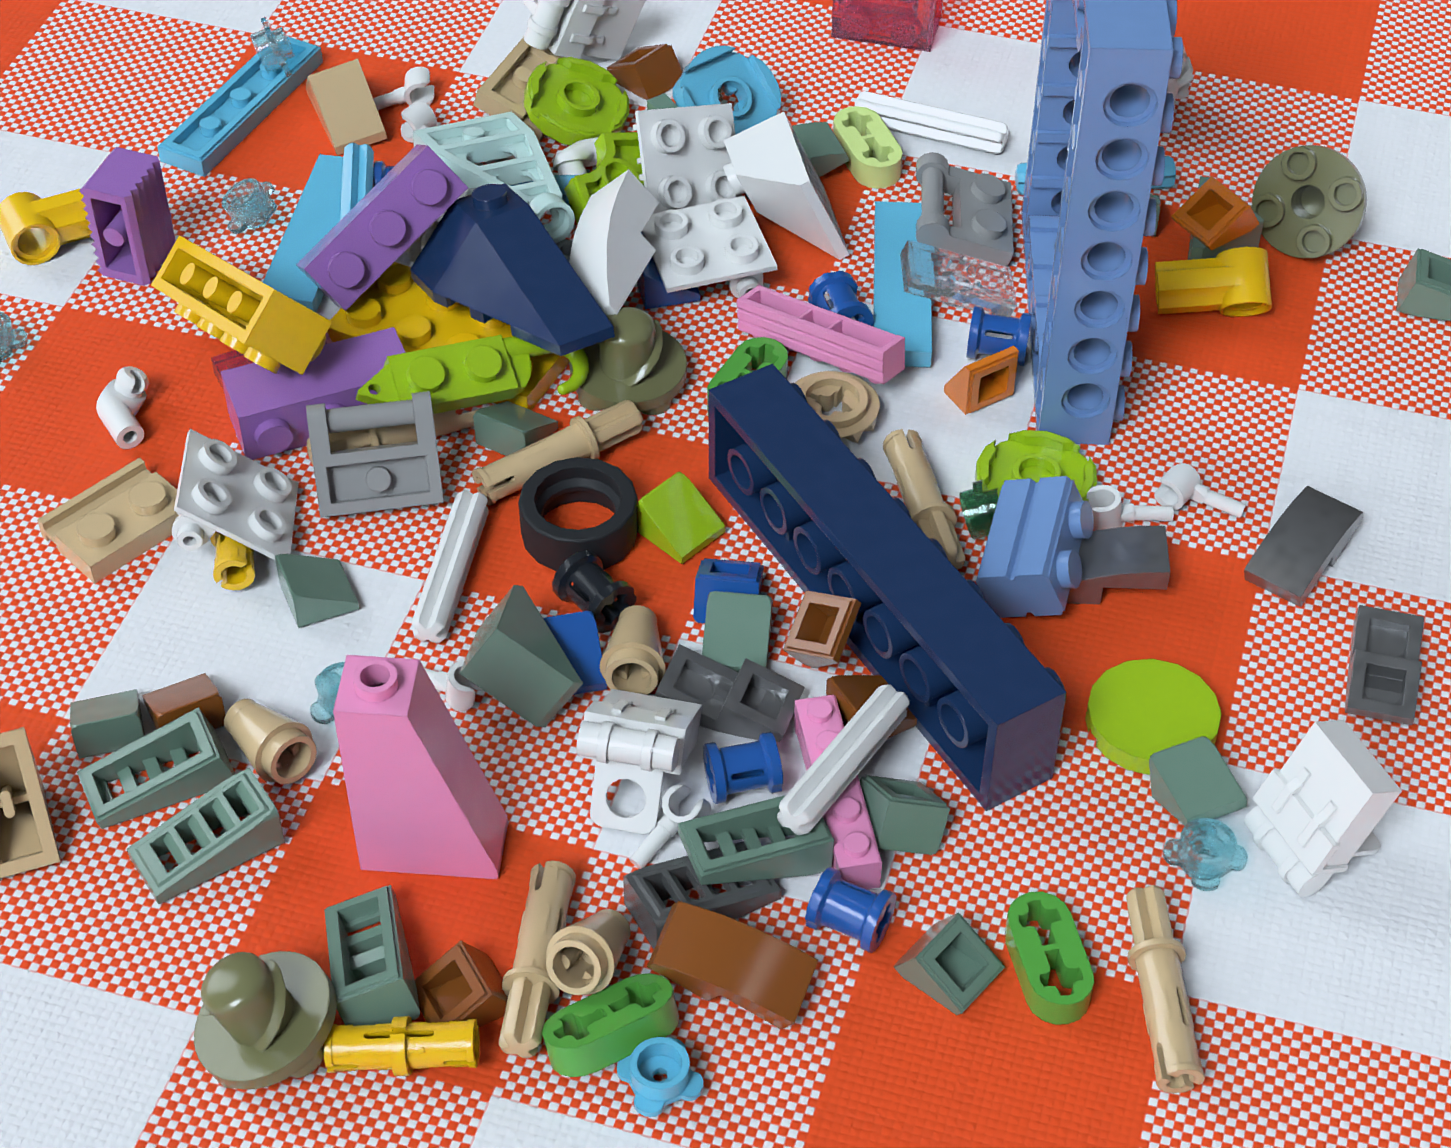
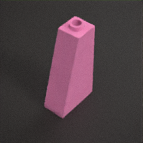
M346 655L333 715L360 869L498 879L508 827L507 814L420 660Z

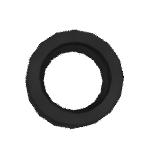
M569 458L554 461L536 470L524 483L518 502L521 535L525 549L538 563L557 571L561 564L571 555L579 551L589 550L593 551L601 559L602 568L605 570L623 560L634 547L638 533V498L633 482L618 467L599 459ZM578 501L597 503L614 513L606 522L596 527L580 530L560 528L544 519V516L549 511L558 506Z

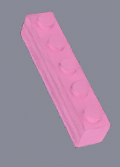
M761 285L756 286L737 299L738 329L753 335L754 338L767 337L775 339L782 343L787 351L802 353L809 356L813 361L826 362L839 367L843 372H852L866 377L875 384H885L905 370V337L881 330Z
M834 695L795 700L794 729L798 737L806 771L844 728L837 699ZM857 775L823 815V819L834 839L832 868L839 870L842 879L865 889L880 888L882 861Z

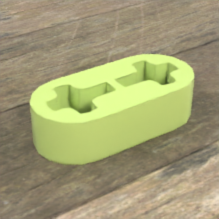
M854 106L840 110L833 120V133L850 160L845 165L853 177L861 185L869 188H887L896 184L901 176L903 152L881 117L874 110L867 107Z

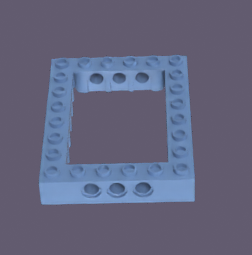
M1046 0L1021 217L1028 314H1032L1029 331L1036 431H1048L1069 438L1076 444L1109 445L1113 421H1122L1124 417L1125 389L1124 385H1119L1120 377H1130L1132 369V342L1126 341L1127 332L1138 331L1140 298L1139 295H1134L1135 285L1146 284L1148 273L1147 247H1142L1143 236L1154 235L1156 226L1155 197H1150L1151 186H1161L1164 179L1165 150L1164 146H1158L1160 133H1171L1173 125L1174 97L1173 93H1167L1169 79L1180 78L1183 64L1182 37H1174L1177 24V0Z

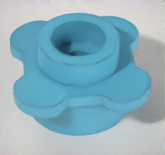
M654 1037L640 1043L630 1056L617 1063L618 1078L629 1083L635 1094V1110L646 1117L660 1115L665 1106L681 1099L694 1101L703 1091V1078L701 1074L691 1071L686 1047L682 1041L676 1038ZM655 1074H666L667 1078L664 1081H656L653 1076Z

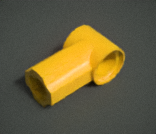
M80 189L43 199L34 193L17 192L7 196L0 203V228L13 257L17 261L27 265L42 264L57 254L60 245L90 237L89 235L92 231L87 227L90 222L85 218L88 213L83 209L86 204L81 201L84 195L79 192Z
M1239 247L1222 251L1217 254L1216 258L1156 262L1155 289L1158 314L1220 310V313L1225 316L1247 317L1270 311L1272 300L1267 250L1259 247Z

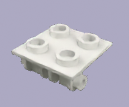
M732 103L635 111L636 124L632 126L633 131L638 133L641 158H637V164L642 165L643 174L639 175V181H644V187L659 202L653 214L665 210H676L710 203L719 199L743 196V194L739 196L735 194L723 168L724 165L731 162L724 140L736 135Z
M745 196L719 199L710 203L676 210H665L652 214L642 230L643 236L656 249L652 258L667 293L729 280L731 293L736 298H740L756 286H763V273L777 270L774 257Z
M190 429L187 432L174 511L179 516L173 523L172 536L182 549L188 551L199 549L208 542L216 531L274 560L275 555L291 554L299 483L287 478L285 474L275 468L265 467L234 451L220 440L210 439Z

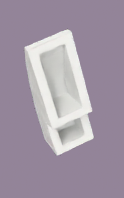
M627 170L591 195L580 216L572 241L569 263L605 315H617L656 251L641 232L659 202L630 170Z

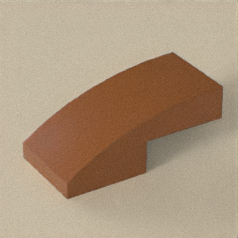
M678 901L671 907L647 967L706 1001L721 995L777 1028L784 1029L793 1025L796 1021L818 959L752 926L702 907Z

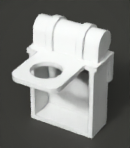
M522 0L532 13L527 22L528 28L524 41L540 50L548 48L555 56L580 59L581 55L619 60L646 0H539V2L537 0Z
M611 689L602 701L594 700L584 712V721L579 729L576 752L581 758L596 760L590 817L596 825L637 834H649L656 828L664 772L676 775L681 774L682 765L698 742L702 704ZM619 779H629L636 782L645 794L646 802L644 808L640 813L633 816H624L617 813L611 808L607 800L609 786Z
M1344 720L1314 722L1282 769H1273L1252 798L1258 806L1254 807L1246 815L1244 824L1253 834L1254 843L1260 850L1266 851L1276 864L1278 874L1286 884H1291L1300 897H1308L1318 892L1333 873L1346 872L1349 868L1347 864L1352 857L1373 855L1378 852L1381 844L1372 830L1402 790Z

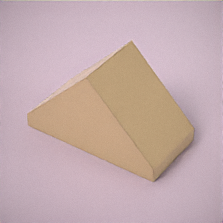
M358 59L307 76L306 91L337 156L344 154V148L349 143L370 145L387 139L383 123Z
M25 727L0 733V878L61 862L44 786Z

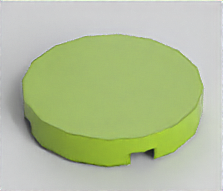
M564 57L558 58L556 64L545 66L546 62L538 65L528 78L524 90V107L529 119L544 135L559 143L570 146L580 140L599 137L602 132H621L629 115L628 95L625 90L622 95L621 90L616 86L617 79L601 66L583 59Z
M1022 430L1010 433L1007 441L1000 442L995 446L996 440L985 446L976 462L975 494L984 510L994 516L1000 491L1005 480L1032 479L1035 482H1039L1040 478L1068 476L1071 480H1074L1082 500L1088 502L1087 492L1092 487L1097 486L1096 466L1090 456L1089 461H1087L1079 453V445L1069 438L1048 431Z
M1142 659L1123 662L1106 670L1092 685L1085 721L1088 732L1091 729V733L1097 739L1096 747L1107 759L1128 771L1150 775L1149 759L1152 754L1201 736L1207 737L1215 745L1221 710L1215 693L1197 674L1175 663L1156 659Z

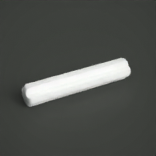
M867 91L860 92L854 105L874 110L888 129L993 154L1001 153L1007 141L1008 126L998 121Z
M463 490L455 496L412 619L413 634L420 641L429 640L437 644L447 637L489 513L486 506L488 499L481 492L473 494Z
M891 684L882 685L875 690L781 800L777 819L783 827L790 828L796 835L807 834L813 829L907 716L906 708L910 701L904 692H897Z

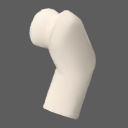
M598 137L577 141L558 152L553 158V170L558 171V175L586 174L585 167L597 165V153L594 143Z
M132 366L123 367L118 371L116 379L108 383L96 404L99 418L116 444L123 449L136 447L144 438V430L135 415L145 402L147 396L145 390L149 385V380L142 370Z

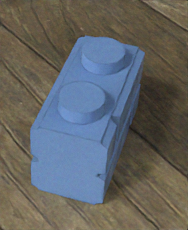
M1068 476L1040 478L1039 482H1035L1032 479L1004 481L976 580L987 604L1000 618L1026 617L1027 612L1032 613L1034 616L1062 615L1063 611H1065L1070 589L1079 587L1082 578L1079 550L1082 539H1089L1092 536L1094 518L1090 503L1082 500L1074 480H1071Z

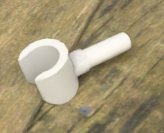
M425 67L411 68L405 75L404 87L373 98L377 110L395 104L400 105L405 102L410 106L419 100L430 106L434 100V85L426 86L430 82L429 69Z
M421 100L415 101L401 112L402 118L406 121L401 125V135L405 141L413 143V130L436 126L437 119L435 113L427 103Z
M1186 463L1172 466L1160 479L1163 484L1154 494L1155 499L1160 505L1172 506L1174 510L1181 509L1189 499H1192L1200 504H1207L1240 518L1246 504L1210 490L1209 487L1202 485L1200 475L1196 469Z
M1098 485L1092 487L1087 492V499H1089L1093 511L1094 530L1121 527L1122 522H1133L1134 520L1173 521L1174 509L1172 506L1122 503L1120 492L1109 485Z
M465 660L455 662L449 668L448 673L424 668L436 690L445 692L446 702L451 708L463 712L474 706L475 690L482 689L459 674Z
M684 784L671 786L666 790L662 798L664 816L658 821L656 828L632 854L629 860L639 869L645 867L666 841L675 835L678 831V823L710 815V803L703 798L695 804L693 810L688 815L680 816L678 812L679 805L690 793L691 788Z

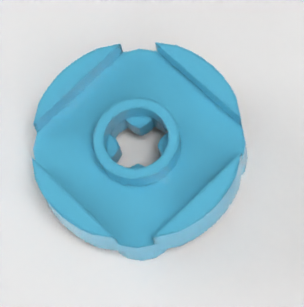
M726 45L711 47L699 53L685 67L679 80L675 83L672 95L678 107L721 104L719 101V89H722L727 96L734 94L738 99V103L733 107L735 134L777 115V110L781 108V92L773 73L767 65L752 54L747 58L740 53L732 52L735 47Z

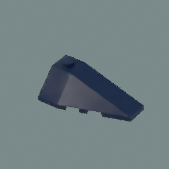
M506 183L482 185L474 189L472 194L457 199L447 209L410 268L412 279L435 303L447 308L456 302L467 306L470 309L471 318L482 323L495 318L509 324L512 336L559 356L615 337L613 325L532 208Z

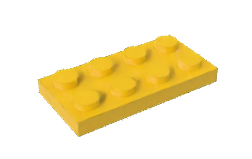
M394 262L346 311L340 308L331 318L332 324L326 333L327 344L394 327L406 353L501 335L502 338L513 337L509 324L495 318L486 323L471 318L469 307L457 302L448 308L435 303L412 279L411 267ZM554 353L530 357L532 365L531 377L524 391L517 394L515 398L493 403L498 404L509 401L532 411L570 361L565 356H559Z

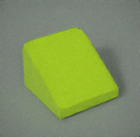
M681 472L675 473L638 501V533L681 564L725 533V524L690 479Z

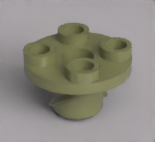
M1305 145L1282 152L1265 166L1256 181L1251 208L1264 219L1261 234L1274 248L1282 253L1298 258H1317L1340 249L1357 233L1365 216L1367 195L1360 172L1346 156L1329 147Z
M622 307L617 315H606L614 327L615 337L583 348L588 357L589 373L585 383L576 390L578 401L581 406L588 410L599 411L605 410L624 400H631L637 409L644 414L659 415L665 413L670 409L671 399L680 392L686 381L687 359L685 351L674 337L662 330L659 321L653 320L647 312L635 307ZM569 362V366H570V377H571V376H572V372H573V368H572V364Z
M289 951L271 952L260 956L249 952H237L222 958L212 966L206 974L201 987L203 1005L195 1024L194 1046L201 1064L220 1085L230 1089H259L274 1085L290 1076L295 1078L304 1077L319 1066L324 1057L323 1044L335 1020L337 1001L331 980L314 960L303 954Z

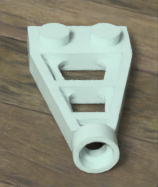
M512 111L413 130L414 147L417 144L428 145L466 184L468 189H476L486 184L506 183L529 204L539 220L546 211H550L553 219L549 223L543 224V226L555 243L564 240L572 231L575 223L574 212L562 200V193L534 131ZM486 161L493 162V163H491V164L482 165V166L476 165V163H481V162H486Z

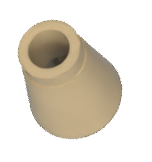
M629 606L620 613L619 620L601 658L600 672L610 690L616 689L648 695L661 682L665 674V662L658 632L657 617L651 609L645 606Z
M252 699L239 700L227 711L224 719L225 729L231 734L263 780L280 784H291L304 777L313 766L317 753L316 745L311 731L304 724L258 704Z
M603 909L556 932L550 939L546 950V969L555 986L571 995H590L603 990L611 981L625 945L630 938V926L627 919L618 911Z

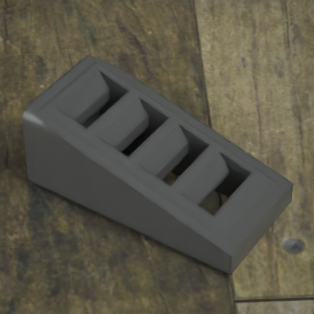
M744 841L734 844L737 852L748 850ZM720 847L707 850L711 859L723 856ZM688 856L646 866L623 876L624 904L653 949L671 910V907L666 908L663 901L672 898L675 903L678 901L685 902L735 920L781 899V889L774 879L754 880L752 885L741 887L738 882L721 883L726 892L716 894L710 884L700 885ZM695 888L701 898L692 901L686 891Z

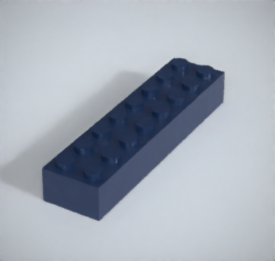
M773 363L709 389V479L804 593L805 591L853 598L861 602L846 642L847 645L872 675H881L897 692H904L908 696L910 701L908 709L917 718L916 728L981 806L988 811L1052 779L1066 701L1064 685L1056 672L1049 667L1044 668L1027 649L1018 630L1012 624L1002 621L986 603L978 585L972 580H966L948 560L941 544L936 539L928 538L911 519L905 504L899 498H892L876 480L870 465L864 459L857 458L841 441L835 426L829 420H823L807 403L801 388L796 383H790Z

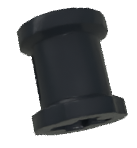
M589 550L579 551L568 557L555 573L552 582L553 592L562 601L573 602L582 611L593 612L598 633L614 630L620 613L625 608L635 605L637 600L633 587L625 581H615L603 570L601 559L593 551Z

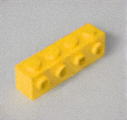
M180 235L151 284L152 287L178 302L174 310L176 314L196 324L198 328L220 339L219 341L275 374L283 364L303 375L309 363L315 360L321 353L325 345L326 333L332 324V321Z

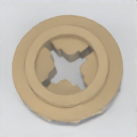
M823 371L807 375L795 382L803 391L807 403L823 420H829L835 426L840 438H846L858 443L863 432L874 431L880 410V402L876 391L863 379L849 373ZM842 402V412L834 411L830 416L822 414V411L828 412Z

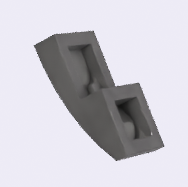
M1306 486L1280 516L1244 569L1245 580L1302 607L1326 566L1333 567L1361 522L1363 512L1314 488Z
M1131 526L1093 531L1089 539H1082L1079 550L1082 565L1081 583L1078 588L1070 589L1067 603L1100 604L1103 588L1167 590L1170 564L1166 527Z
M1359 605L1352 635L1345 713L1407 725L1413 724L1422 661H1419L1424 617Z
M679 644L654 696L702 704L700 726L754 740H758L761 733L771 732L776 742H780L793 716L795 700L800 699L805 687L747 658L739 672H736Z

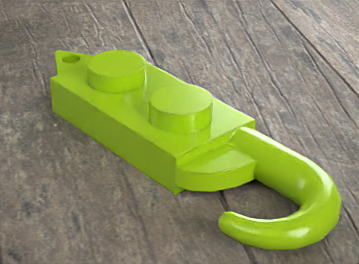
M501 335L391 355L387 356L383 368L357 391L355 399L366 404L410 400L412 399L411 393L430 391L433 414L512 399L517 394L523 392L529 382L532 367L530 357L552 354V352L515 336L502 338ZM583 348L563 355L572 364L573 372L568 381L558 386L557 391L561 395L575 392L586 381L589 373V363ZM374 390L378 394H371L369 391Z

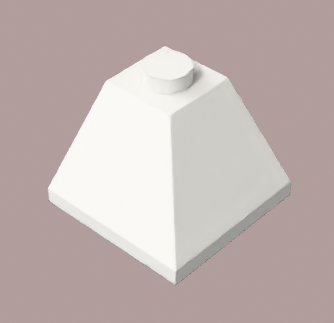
M781 112L724 140L731 162L724 165L723 168L737 196L746 192L756 212L835 258L841 260L850 255L825 188L785 112Z

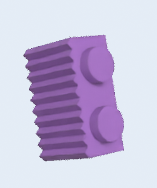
M116 147L86 181L79 192L84 195L81 201L86 204L83 209L88 213L85 218L90 222L87 227L92 231L89 236L94 240L91 245L96 248L94 254L98 257L95 262L100 265L98 271L106 277L144 286L151 284L150 278L156 277L155 271L160 270L161 264L164 263L176 241L158 157Z

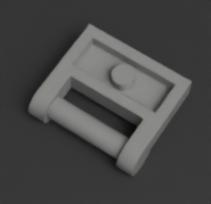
M931 152L920 156L916 163V178L921 185V216L916 222L917 242L927 249L1006 270L1014 254L1011 183L1000 180L990 174H978L950 166L948 160L939 153ZM944 193L952 195L953 226L949 225L948 219L944 216Z
M430 391L411 393L412 399L341 408L326 409L325 403L306 405L320 518L444 503ZM415 424L417 441L331 451L329 438L331 433Z

